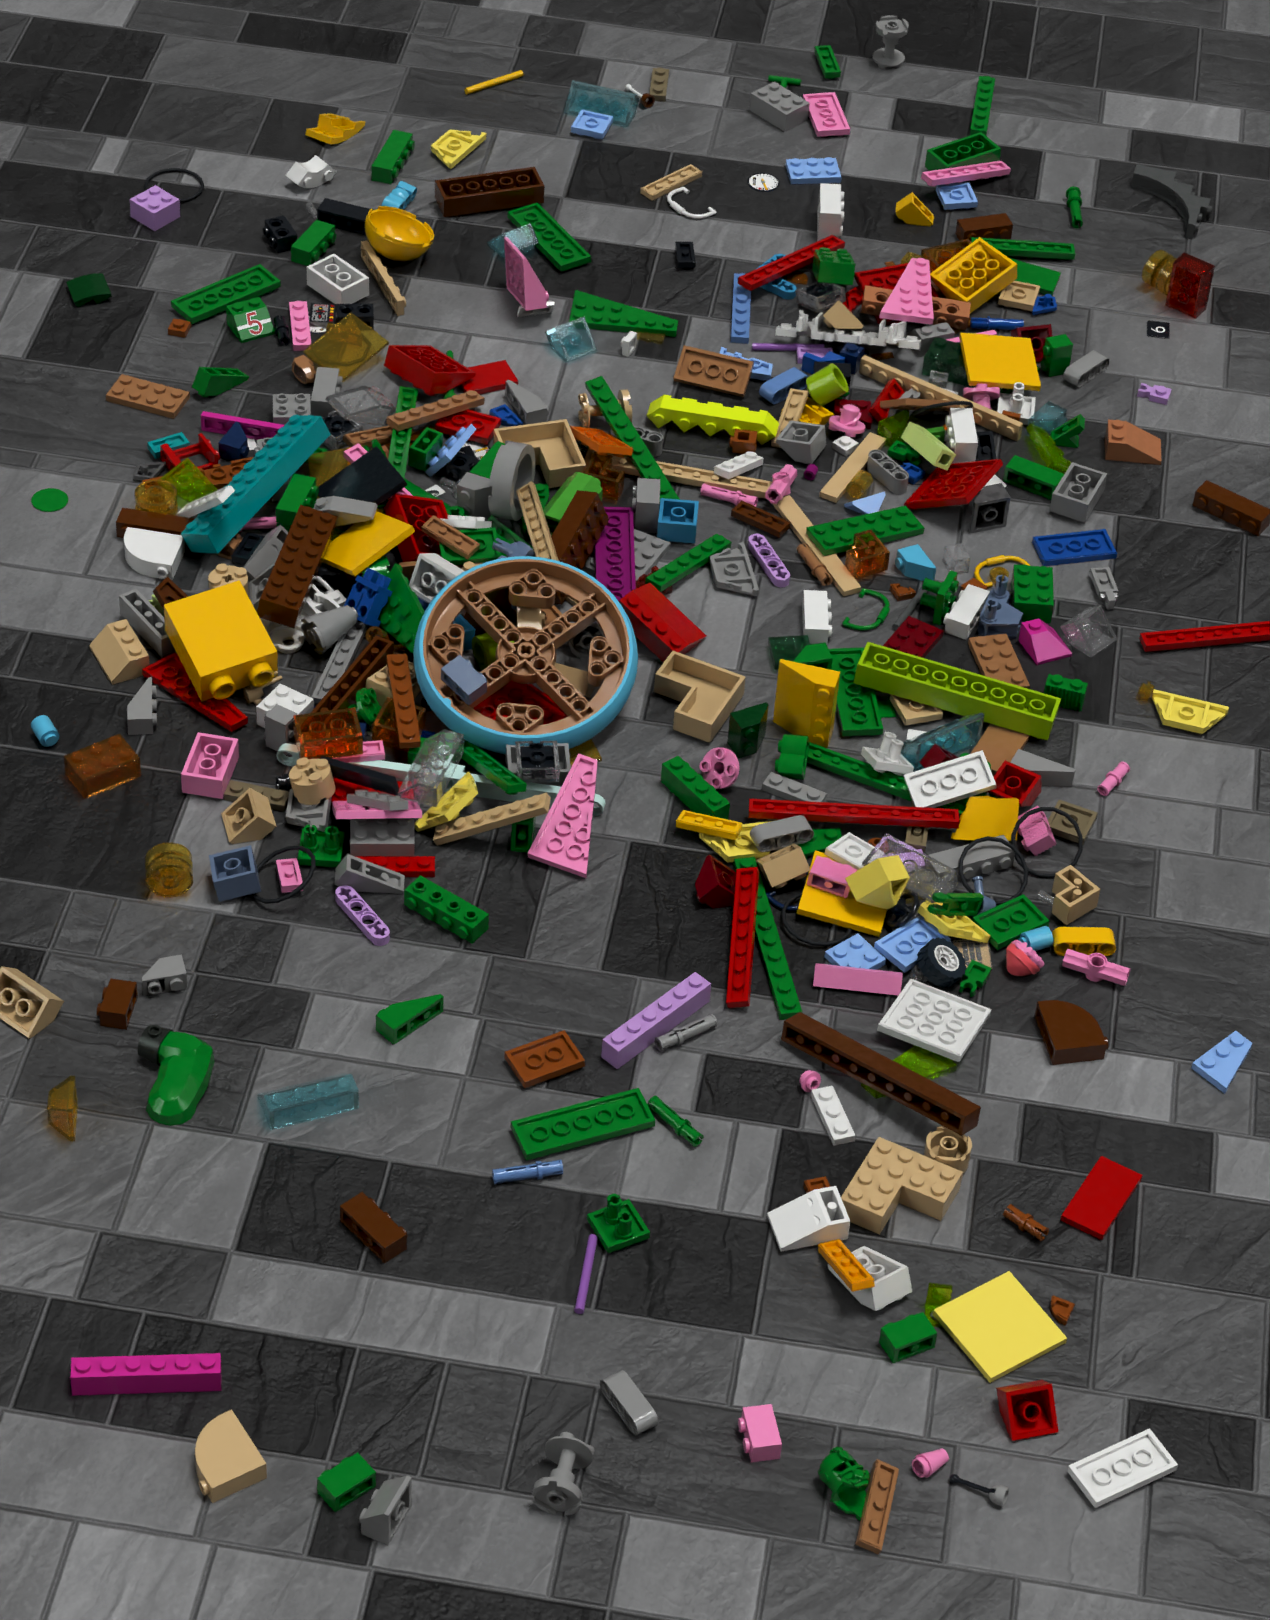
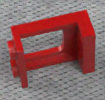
M202 433L198 434L199 443L177 450H172L167 443L160 445L161 461L166 462V468L171 474L178 472L188 474L197 468H202L203 470L211 469L213 465L218 464V461H220L219 452L212 447L210 440L206 439ZM197 454H203L209 461L208 464L186 469L180 460Z

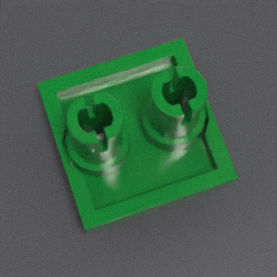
M950 570L946 579L942 582L928 578L924 579L922 590L933 592L937 596L924 592L920 599V605L935 609L934 624L941 625L946 613H950V607H952L953 602H956L957 596H954L959 585V581H956L957 572Z
M306 825L302 829L300 846L310 849L315 856L316 866L337 867L342 860L345 832L339 831L335 826H333V831H331V826L325 828V832L318 831L315 825H312V829H310V825ZM299 850L298 864L311 866L310 856L306 852Z
M611 1194L607 1197V1207L587 1214L588 1223L607 1253L650 1238L649 1229L630 1199L622 1201L618 1194Z

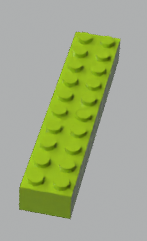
M867 642L857 664L853 682L863 687L872 688L883 693H889L903 699L916 701L920 704L933 706L1044 740L1049 739L1061 702V698L871 642Z

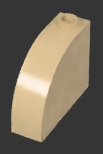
M232 1409L215 1417L203 1428L195 1446L196 1472L202 1494L204 1496L208 1495L212 1503L267 1478L266 1462Z

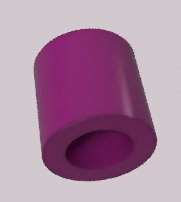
M809 464L804 472V477L807 480H813L818 472V467L814 464Z

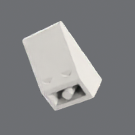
M837 1186L812 1190L767 1213L780 1251L814 1246L836 1239H848L850 1219Z

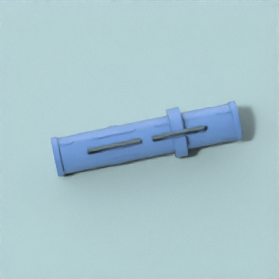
M561 1159L542 1163L541 1161H536L535 1164L492 1169L494 1184L538 1178L540 1180L543 1177L563 1174Z

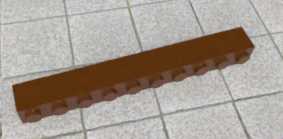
M801 1012L784 1021L782 1041L961 1136L977 1127L981 1107Z

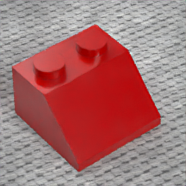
M1005 760L993 776L997 788L987 791L999 798L1019 799L1020 807L1031 806L1041 793L1042 776Z
M1038 1380L996 1388L1000 1414L1012 1441L1059 1432L1052 1383Z

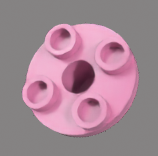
M977 384L975 388H963V398L989 409H992L990 401L1000 397V388L987 387V384Z
M846 404L842 409H839L841 412L840 416H831L829 419L828 428L830 430L845 432V435L848 437H856V434L864 433L866 428L865 424L859 421L861 416L859 408L851 404Z
M717 747L711 749L699 765L704 780L715 789L730 787L739 775V761L736 755L727 748Z

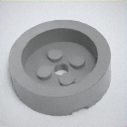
M505 441V445L500 446L493 463L489 486H492V496H488V505L493 517L518 521L523 516L516 490L531 481L534 483L535 453L532 445Z

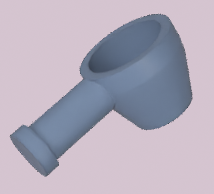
M982 876L972 878L975 893H981L984 896L977 915L996 907L995 901L984 895Z

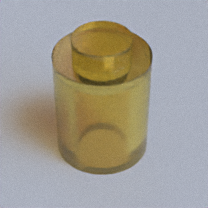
M858 471L846 487L847 493L853 498H861L872 485L873 478L866 471Z

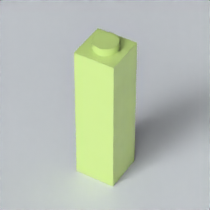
M909 422L901 436L906 443L932 465L946 471L956 456L952 450L928 430L915 423Z

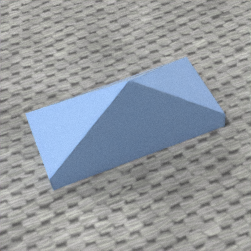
M884 491L846 503L844 506L847 509L862 514L878 512L886 494Z

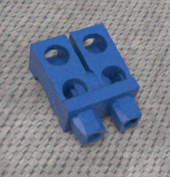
M367 567L363 577L357 575L355 579L357 582L353 585L344 606L354 607L358 613L357 620L378 629L381 621L377 619L382 607L388 601V596L391 597L392 591L388 589L392 579Z

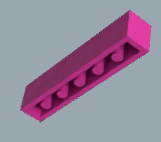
M221 1353L71 1358L70 1378L72 1396L221 1391Z

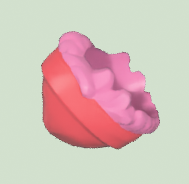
M1014 940L1006 948V969L1011 975H1035L1045 965L1042 958L1036 954V951L1032 947H1027V942L1022 943L1019 940Z

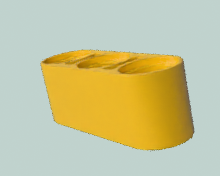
M1058 927L1052 931L1054 952L1060 956H1065L1067 949L1086 955L1101 953L1104 956H1110L1116 951L1114 933L1110 928Z

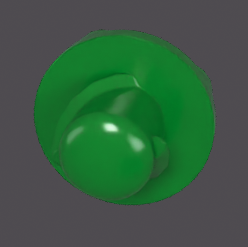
M373 688L359 689L356 693L357 703L350 705L347 713L352 722L360 723L365 720L369 726L375 728L382 724V719L386 717L384 708L379 705Z

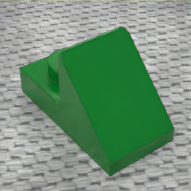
M1079 414L1052 430L1050 443L1056 446L1078 448V435L1084 430L1085 418Z

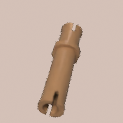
M806 543L804 545L800 544L797 547V552L810 567L812 575L819 579L822 586L830 585L833 578L826 571V566L820 563Z

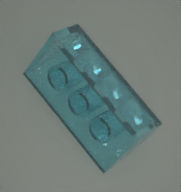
M572 80L564 113L578 116L582 109L613 116L612 124L628 127L636 114L639 98L633 93Z
M981 712L967 715L903 742L901 754L914 767L913 772L924 768L919 761L934 744L939 745L954 755L973 748L981 738L984 714Z
M342 1073L258 1094V1099L270 1130L359 1109V1090L352 1074Z

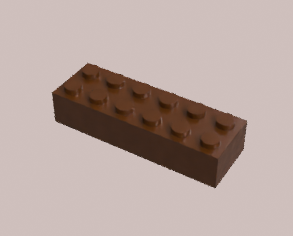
M528 167L435 180V199L443 216L453 217L491 210L518 208L537 202L539 204L544 203L545 186L536 168Z
M577 490L551 536L558 560L580 570L584 567L588 556L592 553L593 547L597 540H599L609 520L598 492ZM556 592L554 604L562 605L567 596Z

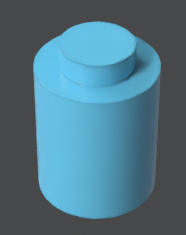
M38 716L31 722V729L42 746L49 747L57 743L60 735L48 716Z
M1047 926L1023 932L1019 938V941L1022 943L1027 942V947H1032L1035 951L1051 947L1054 942L1052 932Z

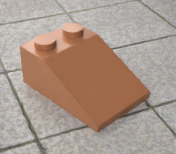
M1108 419L1105 434V460L1161 465V439L1127 421Z

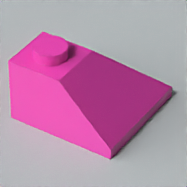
M1038 618L1021 623L1018 641L1036 665L1072 656V652L1057 632Z

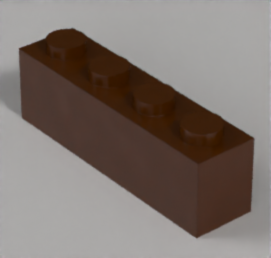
M1208 480L1195 491L1192 506L1259 536L1270 524L1269 508Z
M122 508L116 520L117 537L124 538L127 527L181 535L187 524L192 522L194 518Z

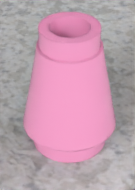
M941 1448L916 1455L915 1459L912 1460L914 1473L920 1478L930 1477L949 1461L948 1453Z

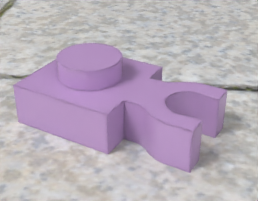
M1141 383L1137 396L1148 397L1149 401L1167 405L1172 389L1158 385L1150 387L1147 384Z

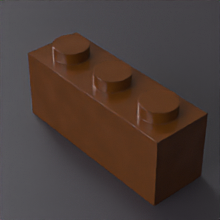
M1006 213L957 219L956 236L963 246L970 245L971 237L1008 240L1012 236L1013 224Z
M363 1192L340 1205V1221L384 1263L407 1249L408 1236L402 1226H398L387 1212H383L372 1198H368Z

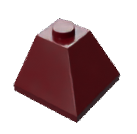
M1051 324L1019 327L1010 331L1011 337L1031 338L1036 362H1041L1044 354L1043 346H1045V340L1047 337L1053 336Z
M709 854L695 882L698 900L712 908L734 906L736 872Z

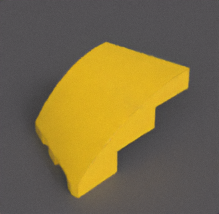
M331 113L319 114L317 128H307L305 135L330 145L338 144L357 134L365 126V121L354 122L348 117Z
M970 796L965 811L959 818V829L952 832L951 839L975 840L987 836L997 837L1004 835L1008 841H1011V834L1018 821L1019 799Z

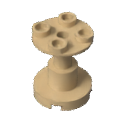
M628 389L619 390L617 400L632 423V405L627 400L631 399ZM583 393L578 395L579 405H581L578 417L579 421L582 422V427L589 428L590 417L603 416L597 405L589 406L587 394Z

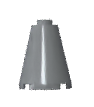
M348 605L304 617L301 619V622H304L301 625V629L309 645L314 644L316 646L314 651L322 654L357 623L358 613L354 607Z

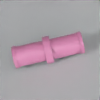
M1121 761L1113 771H1109L1106 774V779L1097 787L1098 792L1103 796H1107L1115 786H1119L1122 778L1130 771L1129 765Z

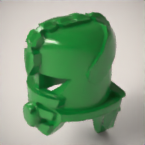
M835 1447L823 1459L818 1475L822 1482L826 1483L832 1491L830 1502H833L846 1514L855 1515L861 1521L866 1499L865 1490L870 1482V1474L868 1470H863V1465H859L842 1447Z

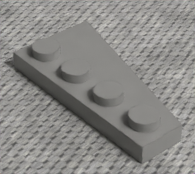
M355 790V794H347V803L388 811L408 810L407 800L386 792Z

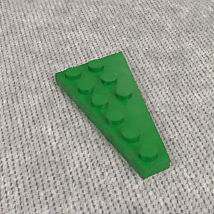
M575 290L569 327L628 333L633 331L639 334L676 337L678 320Z
M395 563L388 575L392 579L388 586L392 594L391 597L388 596V601L382 607L377 620L381 621L380 626L413 653L416 633L425 611L417 595L411 590L408 578L404 577L401 565Z

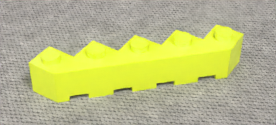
M665 394L651 402L647 412V417L658 429L673 421L684 433L699 425L710 437L722 429H725L731 436H734L735 429L758 431L757 441L761 445L775 438L779 427L777 420L768 411H750L749 408L739 406L731 408L714 402L706 404L697 402L696 399L683 397L681 400L671 398V395Z

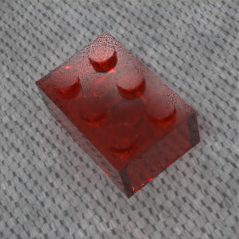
M1184 252L1173 262L1165 305L1196 319L1207 308L1215 266Z

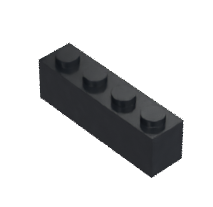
M325 198L317 208V220L335 225L337 229L366 235L365 219L370 209Z

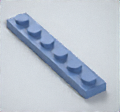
M734 273L731 343L749 344L751 291L738 284V277L745 275V273Z

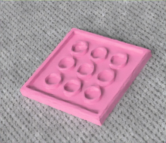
M407 800L408 810L394 811L347 803V801L332 802V811L336 819L422 818V810L415 800Z

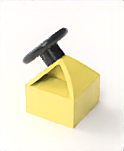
M899 855L877 858L845 878L857 902L888 909L885 923L889 928L897 929L904 926L914 917L918 910L919 897L913 892L902 894L910 877ZM906 899H912L913 905L907 906ZM907 914L903 919L896 922L901 916Z

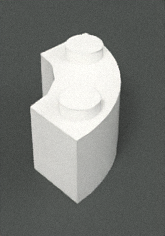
M315 155L305 163L295 162L286 176L300 187L315 188L330 181L337 171Z

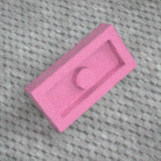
M297 858L276 860V870L281 892H292L303 882Z

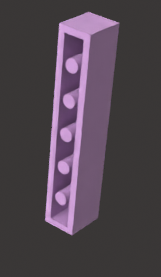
M696 972L691 974L603 1038L601 1057L613 1067L619 1069L653 1044L656 1037L665 1035L710 1002L711 983Z

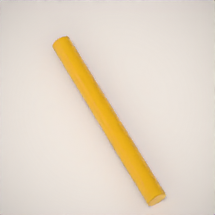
M522 70L467 87L464 91L466 94H470L523 77L524 74Z

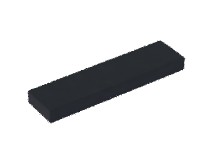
M325 756L320 758L328 760L334 778L392 795H397L399 792L398 783L394 776Z

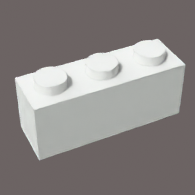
M970 584L967 585L964 591L961 590L958 601L953 602L951 612L946 613L943 624H946L944 633L967 640L979 621L981 611L990 591Z
M803 591L802 618L804 644L826 643L827 645L828 637H832V625H829L831 624L832 612H828L831 610V599H827V591Z

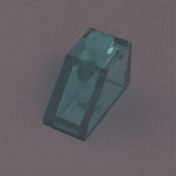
M1048 401L1029 418L1027 433L1030 435L1051 433L1052 430L1067 422V409Z

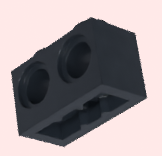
M283 215L264 220L263 234L265 238H268L271 247H274L277 253L291 251V246L297 241V233L286 217Z
M337 304V329L344 331H374L373 304Z
M457 452L452 460L446 464V478L459 483L467 472L470 473L480 459Z

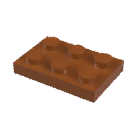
M565 1030L504 1052L505 1060L524 1088L585 1066V1059Z

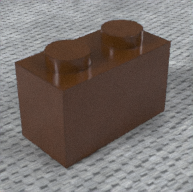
M110 978L108 987L103 989V1001L97 1006L96 1014L100 1017V1026L127 1030L138 998L137 982Z

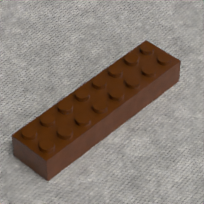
M300 505L260 597L257 609L259 618L295 628L333 537L338 516Z

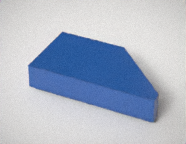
M506 404L489 411V415L501 418V425L503 426L523 425V422Z
M912 463L900 465L908 472V482L913 485L925 476V471Z

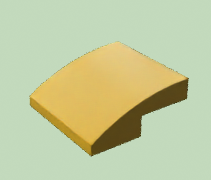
M808 397L799 422L825 425L834 414Z

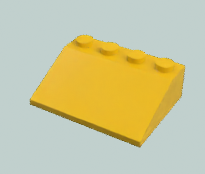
M979 237L930 273V278L947 299L970 302L971 314L1017 279V263Z
M780 659L773 722L793 735L808 736L811 743L828 748L834 728L840 672Z

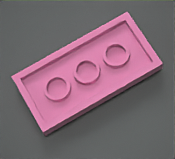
M835 92L803 94L802 98L810 103L809 118L817 137L850 135V127Z

